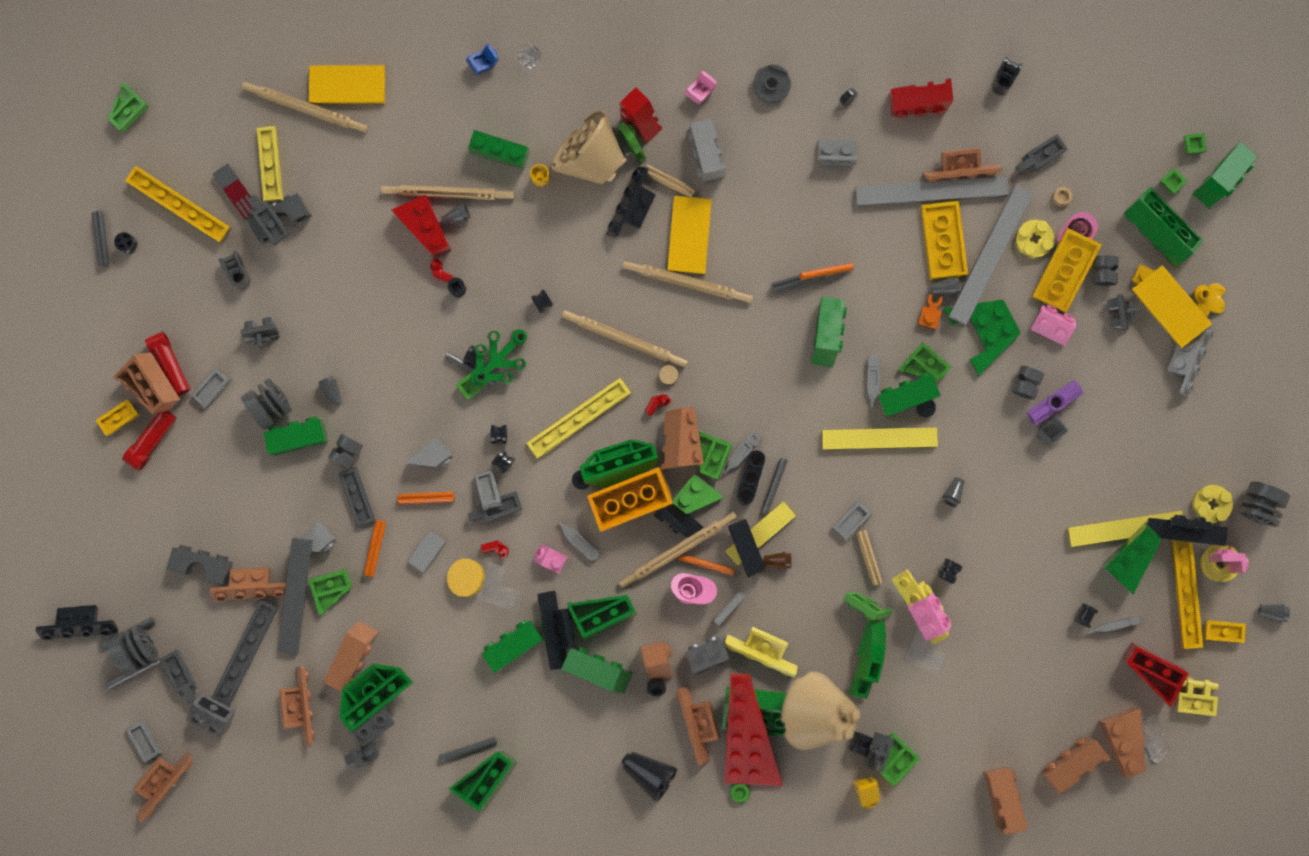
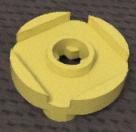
M1030 220L1018 229L1015 236V244L1019 252L1029 256V258H1040L1052 249L1054 233L1046 221ZM1032 234L1039 237L1038 244L1030 241V238L1033 237Z
M1207 485L1194 494L1192 508L1198 515L1197 517L1206 518L1208 522L1218 523L1225 521L1231 514L1233 507L1232 495L1223 487ZM1214 499L1217 506L1212 510L1211 506L1208 505V501Z
M1210 545L1199 558L1204 575L1211 581L1227 582L1235 578L1238 573H1229L1228 561H1225L1221 568L1216 565V562H1209V554H1216L1215 550H1234L1235 553L1238 552L1228 545Z

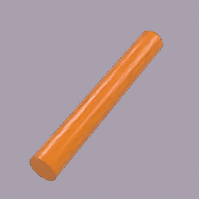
M852 263L801 272L799 277L801 280L851 271L854 267Z
M684 554L680 555L677 561L733 576L735 570L731 567Z

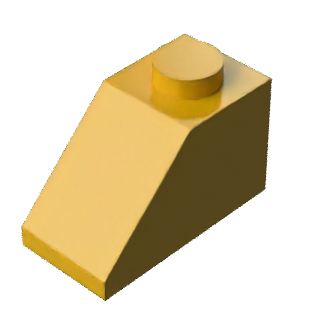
M872 776L853 782L859 804L862 807L865 806L866 809L877 806V802H881L877 781Z

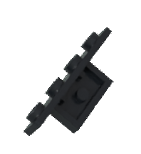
M637 167L633 171L630 184L624 190L623 199L616 207L615 216L608 224V231L606 233L608 236L617 237L624 221L635 228H641L656 194L641 186L649 170L648 168Z
M672 505L656 510L654 516L661 522L664 520L670 524L668 528L676 535L681 533L688 538L704 528L689 514L683 515Z
M1174 515L1169 520L1148 518L1147 525L1161 539L1216 546L1227 545L1228 528L1212 525V522L1206 521V518L1194 517V520L1186 519L1184 515Z
M555 591L538 593L537 597L550 670L561 669L567 657L565 648L575 647V635L571 625L572 617L569 613V608L558 609Z
M97 605L57 608L55 625L38 626L35 631L41 639L52 640L54 638L69 639L76 636L90 637L99 634L110 635L111 633H118L119 628L113 620L97 621Z

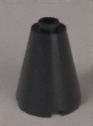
M635 752L627 753L621 762L624 764L622 768L655 802L664 796L670 787L671 779L674 780L678 770L674 766Z

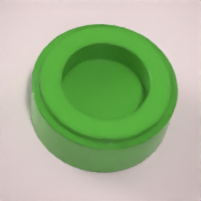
M734 784L731 787L730 796L733 801L743 803L749 798L750 791L746 784Z

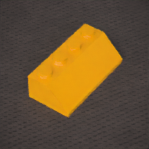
M659 467L587 495L600 532L673 504L664 472Z

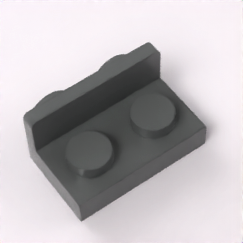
M383 707L352 733L360 744L365 747L395 724L391 718L393 713L389 708Z

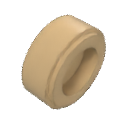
M1059 187L1054 191L1052 200L1055 205L1064 207L1072 201L1073 195L1070 189Z
M671 365L664 366L659 372V378L666 385L674 384L678 379V371Z

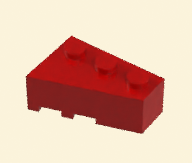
M951 78L945 79V83L934 85L932 81L927 82V86L916 87V85L892 88L889 92L891 116H896L897 118L907 117L908 114L923 116L929 112H934L936 115L943 114L954 101Z
M635 87L619 103L620 122L631 125L636 134L648 144L662 130V126L657 123L659 121L658 118L652 115L655 111L650 100Z
M427 195L391 209L393 214L434 258L451 251Z
M1133 642L1130 643L1122 658L1170 707L1172 706L1189 672Z

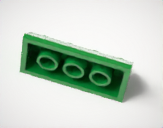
M1151 187L1124 212L1126 219L1134 224L1140 233L1147 237L1153 246L1166 256L1169 263L1174 264L1176 267L1194 254L1203 242V239Z
M726 686L721 730H727L729 686ZM755 689L768 735L785 737L784 732H786L785 722H782V709L787 693Z

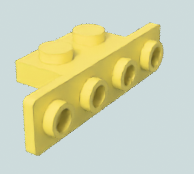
M905 570L892 578L893 583L908 606L933 593L931 587L925 584L924 581L917 584L909 570ZM947 631L945 634L935 637L930 641L932 644H936L947 638L949 632Z
M752 627L746 642L727 635L724 646L728 650L745 655L747 659L758 661L767 668L780 671L784 676L795 678L798 666L781 659L788 646V642L755 627Z

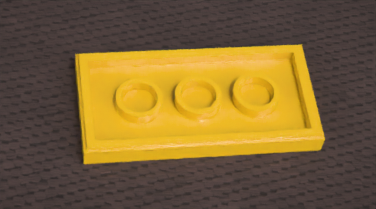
M385 65L309 66V103L385 104L386 67Z
M674 196L667 271L705 275L712 199Z
M959 201L921 205L929 279L939 280L968 276Z
M1066 228L1031 297L1067 313L1102 244Z
M1163 265L1131 290L1180 348H1183L1212 325L1211 321Z

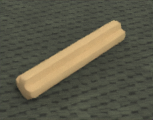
M650 165L645 166L649 169L646 174L647 177L687 197H693L695 188Z
M859 531L856 533L872 586L881 585L882 579L867 531Z

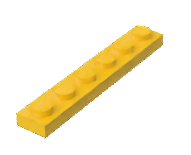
M136 165L125 180V182L220 244L231 230L230 226Z
M1171 540L1182 649L1203 648L1193 543Z

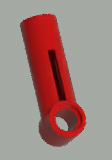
M161 331L145 339L148 350L154 356L176 394L181 396L189 392L191 389L171 349L172 345L165 332Z
M169 411L156 413L134 445L126 450L122 460L135 470H142L148 463L151 453L177 417Z

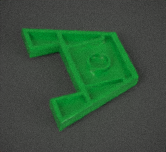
M1004 299L977 303L969 319L986 350L969 359L977 376L1021 334ZM953 307L943 308L950 324L954 325L958 323L957 321L949 318V315Z

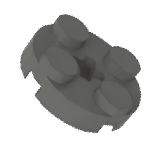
M775 64L759 69L753 81L754 93L760 100L766 103L781 102L788 95L791 88V80L787 71ZM775 80L777 86L769 88L767 81Z

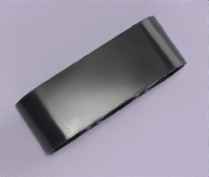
M752 451L747 457L736 494V499L741 505H748L754 500L765 463V455L761 451ZM754 454L761 457V463L758 465L751 462V456ZM747 473L755 475L756 480L754 483L746 481ZM742 491L749 492V501L744 502L741 500L740 494Z
M743 519L728 525L747 577L750 578L765 572L764 562L747 520Z

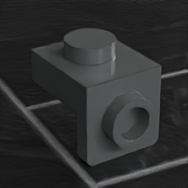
M1055 415L1038 429L1037 438L1043 445L1046 444L1050 447L1069 429Z

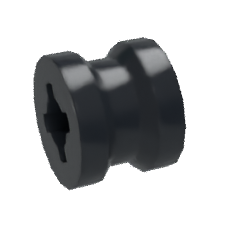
M127 232L119 233L114 239L116 248L127 254L133 253L138 245L135 237Z
M544 289L537 296H531L540 313L546 307L553 306Z
M471 345L464 356L463 362L471 363L476 368L475 346Z
M491 425V444H496L497 442L507 444V425H502L501 427Z
M503 449L491 464L498 466L500 471L505 473L514 463L515 459L509 457Z
M581 470L573 474L572 484L579 490H585L590 485L584 483L583 477H581Z

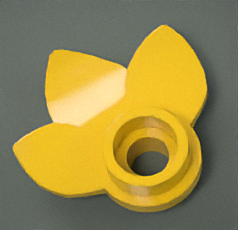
M1216 283L1209 286L1199 285L1193 291V299L1197 302L1200 310L1208 317L1210 312H1224L1225 303L1221 297L1226 290L1222 285Z

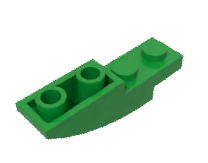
M867 620L856 652L861 658L848 692L852 696L867 698L872 683L879 682L886 649L885 622L882 620Z

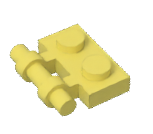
M1187 677L1182 686L1185 687V693H1178L1175 711L1216 716L1218 697L1210 695L1211 690H1218V683L1205 679L1197 681ZM1193 689H1202V695L1193 694Z

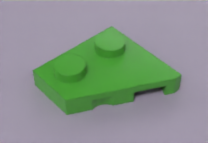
M122 82L120 84L122 89L119 97H115L113 109L110 111L107 119L119 131L124 133L149 106Z
M622 122L617 126L618 133L631 148V153L642 163L647 158L635 136L636 132L631 125H626Z
M922 342L898 370L916 376L928 373V376L932 374L935 381H940L951 369V366Z
M699 431L704 463L699 465L700 473L719 480L732 444Z
M694 473L673 499V504L671 505L686 516L711 503L720 501L723 496Z
M347 568L308 580L319 615H322L352 588Z
M855 591L846 593L843 599L848 602L849 607L860 610L864 613V617L872 621L890 617L893 611L888 607L882 610L876 606V601Z
M892 732L890 737L894 738L884 770L880 774L895 787L920 760V757Z

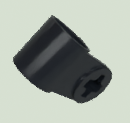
M1006 56L993 82V92L997 95L1006 94L1017 78L1023 64L1012 62ZM999 82H1004L1006 87L1000 86Z

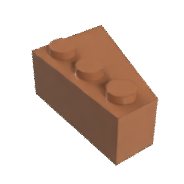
M151 352L133 355L113 376L116 381L120 380L125 385V389L128 392L132 391L137 396V400L152 414L169 411L180 400Z
M695 407L679 408L665 412L663 435L666 436V445L662 449V452L665 453L664 464H661V470L687 468L704 464Z
M358 621L346 633L323 683L342 692V688L353 680L357 672H360L365 663L363 661L373 647L372 644L379 632Z
M664 640L641 645L649 681L652 679L666 680L672 678L668 657H672L669 644H664Z
M1132 707L1099 720L1120 775L1130 778L1145 772L1141 709Z
M1081 737L1074 742V747L1061 752L1059 759L1055 762L1051 761L1044 766L1045 770L1041 773L1056 792L1061 794L1081 780L1080 777L1085 773L1095 771V765L1103 760L1106 763L1111 760L1097 740Z
M1007 766L984 771L997 829L1005 835L1028 830L1020 803V794L1015 786L1016 776L1014 771H1011Z

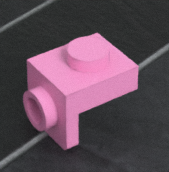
M702 71L698 79L686 90L685 95L700 105L712 93L717 81Z
M541 544L540 548L535 552L533 561L559 574L568 557Z

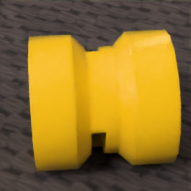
M536 164L532 167L530 171L532 182L539 187L547 185L550 181L548 168L543 164Z

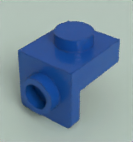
M487 44L482 51L468 56L466 62L474 74L479 75L494 68L499 57L496 50L490 44Z

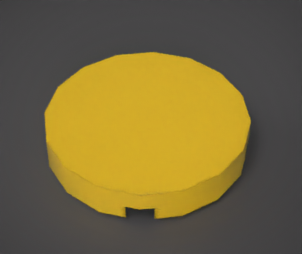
M466 558L455 561L447 573L448 587L454 594L460 597L476 595L481 590L485 578L482 566L478 562Z

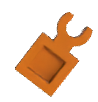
M930 294L927 298L928 307H922L917 325L936 330L942 311L937 310V307L941 305L942 297L938 298L937 303H933V295Z

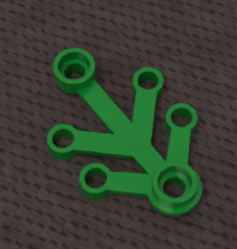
M521 329L514 330L510 335L511 340L497 353V341L500 339V334L498 331H490L487 335L489 340V363L485 367L483 355L486 354L487 347L484 344H478L474 348L476 368L471 372L470 380L473 385L478 387L485 386L488 381L510 383L513 380V375L510 372L491 374L490 372L494 368L522 370L526 367V361L522 358L503 360L517 345L526 342V332ZM492 333H495L497 336L495 340L491 338ZM519 333L523 336L521 341L517 338ZM479 346L483 348V352L481 354L478 352ZM519 360L522 362V366L520 368L517 366V362ZM480 373L483 375L481 381L478 380V374ZM505 374L509 375L508 381L504 380Z

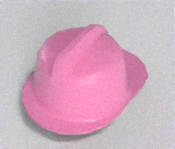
M1087 212L1074 214L1060 230L1057 236V244L1061 240L1066 228L1093 239L1098 230L1096 218Z
M682 573L675 576L671 582L673 594L683 604H707L712 602L717 595L715 583L705 577Z

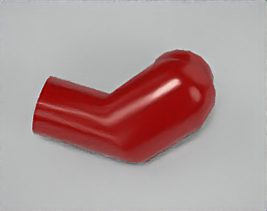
M434 258L431 261L430 269L433 277L448 283L453 278V275L444 272L440 259Z
M665 394L653 396L644 412L653 416L656 408L668 406L671 403L670 397Z
M498 540L481 544L483 554L493 551L500 558H506L509 554L508 547Z

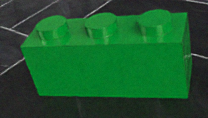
M477 130L473 131L468 146L471 154L522 170L525 168L530 153L527 146Z
M928 373L917 376L918 380L911 383L910 380L899 383L898 388L892 390L891 387L881 390V394L878 397L886 417L940 397L941 395L933 375L928 376Z
M317 416L306 418V422L303 423L298 421L289 422L287 427L272 426L268 428V431L263 432L267 452L271 456L328 443L324 421L317 419Z
M524 619L516 625L517 629L510 633L508 630L499 637L501 639L499 642L494 644L492 641L483 648L485 651L481 655L494 673L543 640V637L531 620L526 622Z

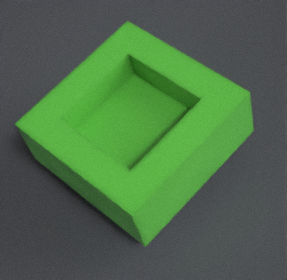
M1204 133L1189 134L1183 137L1186 155L1200 154L1207 151Z
M1175 168L1171 169L1159 181L1171 195L1175 194L1187 182Z
M471 373L456 384L468 400L483 389V387L472 384L470 380Z

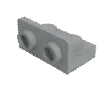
M818 140L817 164H822L825 167H831L833 164H841L842 167H852V165L856 164V141Z

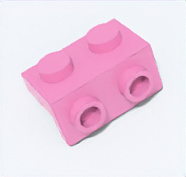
M1042 305L1039 314L1031 326V330L1065 346L1076 329V321L1071 315H1063L1050 305Z
M1215 550L1216 554H1209V562L1228 561L1229 573H1246L1248 568L1246 553H1235L1234 550Z
M934 593L908 606L926 641L945 634L951 628V621L944 614L941 602L935 597Z

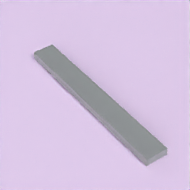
M1006 176L943 180L938 182L855 187L856 205L858 207L1007 196L1008 189Z
M1018 185L1014 187L949 318L965 326L968 323L1033 195L1032 192Z

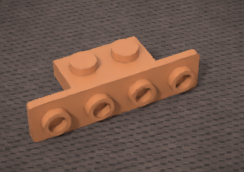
M976 147L941 151L942 170L923 173L924 177L930 182H938L941 178L956 180L959 179V176H966L968 178L978 177V174L992 176L996 175L997 172H1002V167L999 164L981 165L980 148Z
M269 567L230 570L228 587L210 588L209 592L213 600L219 602L233 599L245 600L248 598H281L285 596L286 583L270 584L271 571Z
M300 666L296 667L298 686L279 689L283 728L302 726L304 745H313V740L315 739L314 729L311 728L313 714L312 710L309 709L308 702L311 699V695L306 684L309 676L305 667Z
M684 686L677 689V699L683 710V720L687 724L688 737L694 749V758L697 760L698 765H703L709 761L705 742L718 740L721 738L711 701L693 704L689 687Z
M186 752L175 767L158 757L133 787L134 791L148 799L137 812L140 822L151 816L157 803H161L164 800L166 792L171 787H174L178 783L180 775L191 767L192 758L190 753Z

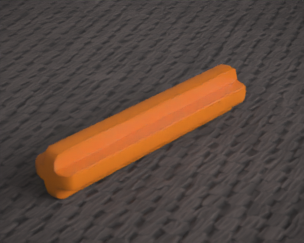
M454 492L398 494L397 501L400 505L454 502L455 500Z
M375 521L363 572L365 576L373 577L375 574L386 526L385 521Z

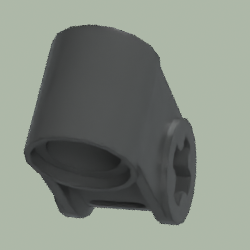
M234 251L232 255L224 259H219L221 267L235 287L245 289L249 286L250 277L237 251ZM243 275V280L236 283V278Z

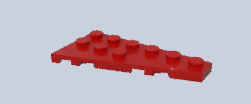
M730 674L724 783L783 786L750 674Z

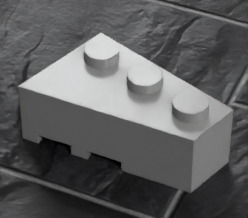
M707 119L690 123V130H687L689 141H693L694 145L691 151L693 159H697L698 166H696L697 176L701 177L702 182L724 178L726 166L722 162V152L718 145V137L713 120Z

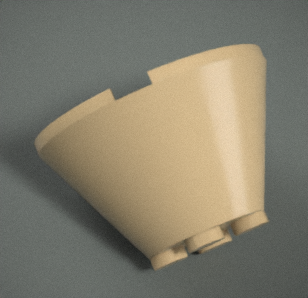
M597 110L584 119L585 124L579 130L575 128L563 142L552 161L555 166L552 165L551 168L555 172L602 185L606 180L611 182L615 178V171L625 163L626 158L621 151L606 113L602 110Z
M813 671L807 672L804 677L795 680L785 697L782 709V722H785L786 729L784 735L793 747L800 750H811L844 739H851L856 722L860 717L859 709H856L854 703L826 675Z

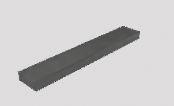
M292 538L278 652L296 655L299 653L313 540Z
M260 599L211 698L230 707L279 609L278 606Z

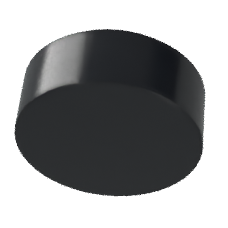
M850 88L841 96L839 102L846 107L856 98L858 93L853 88Z
M933 400L917 405L916 411L919 416L927 418L935 413L936 405Z
M662 679L648 681V694L652 696L663 695L666 692V682Z

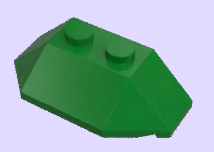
M630 439L594 451L585 463L580 465V470L585 484L608 488L648 472L659 459L653 443Z
M372 663L342 688L339 719L352 733L413 684V681L401 667Z

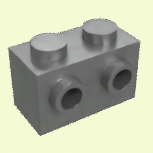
M717 636L707 639L703 645L694 644L688 647V651L685 652L695 676L731 662L722 638L717 639Z
M201 692L191 704L186 720L221 738L230 727L235 710Z

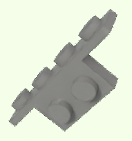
M1211 326L1201 333L1199 340L1193 339L1183 348L1176 345L1167 370L1169 373L1185 377L1179 392L1185 399L1193 392L1194 378L1200 373L1201 359L1205 358L1207 343L1212 340L1214 331Z

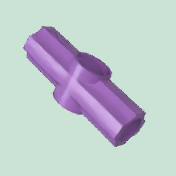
M1075 380L1071 381L1027 411V417L1031 423L1037 426L1084 394L1082 388ZM1052 398L1058 401L1057 408L1051 405Z

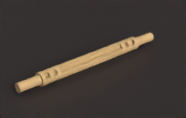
M246 82L242 84L243 90L257 94L260 98L347 129L350 127L364 133L368 130L367 125L353 121L345 115L263 86L260 88Z
M411 185L381 187L382 194H400L402 197H421L427 195L429 198L495 200L496 198L514 199L515 195L514 191H496V189Z
M624 261L623 269L641 273L640 275L730 300L733 298L748 303L752 301L753 296L737 292L733 288L645 264L641 266Z
M565 310L562 314V318L579 324V327L664 362L669 361L684 368L687 364V360L670 354L671 352L600 322L585 316H577Z
M732 512L718 522L717 520L642 565L634 570L635 573L620 581V586L625 588L638 579L642 580L644 577L720 532L724 526L737 519L736 514Z

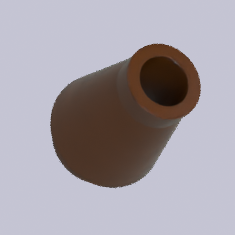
M786 551L766 555L763 558L765 567L781 570L791 569L792 567L791 553H786Z

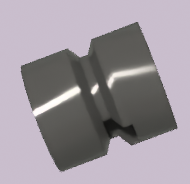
M1099 255L1095 257L1093 268L1096 271L1093 273V285H1118V273L1115 270L1119 266V257L1112 255Z
M1020 366L1017 374L1019 380L1014 382L1011 392L1020 397L1035 400L1039 390L1037 385H1041L1044 373L1028 366Z
M341 434L336 442L337 448L332 449L328 458L350 469L355 461L354 455L359 454L363 445Z

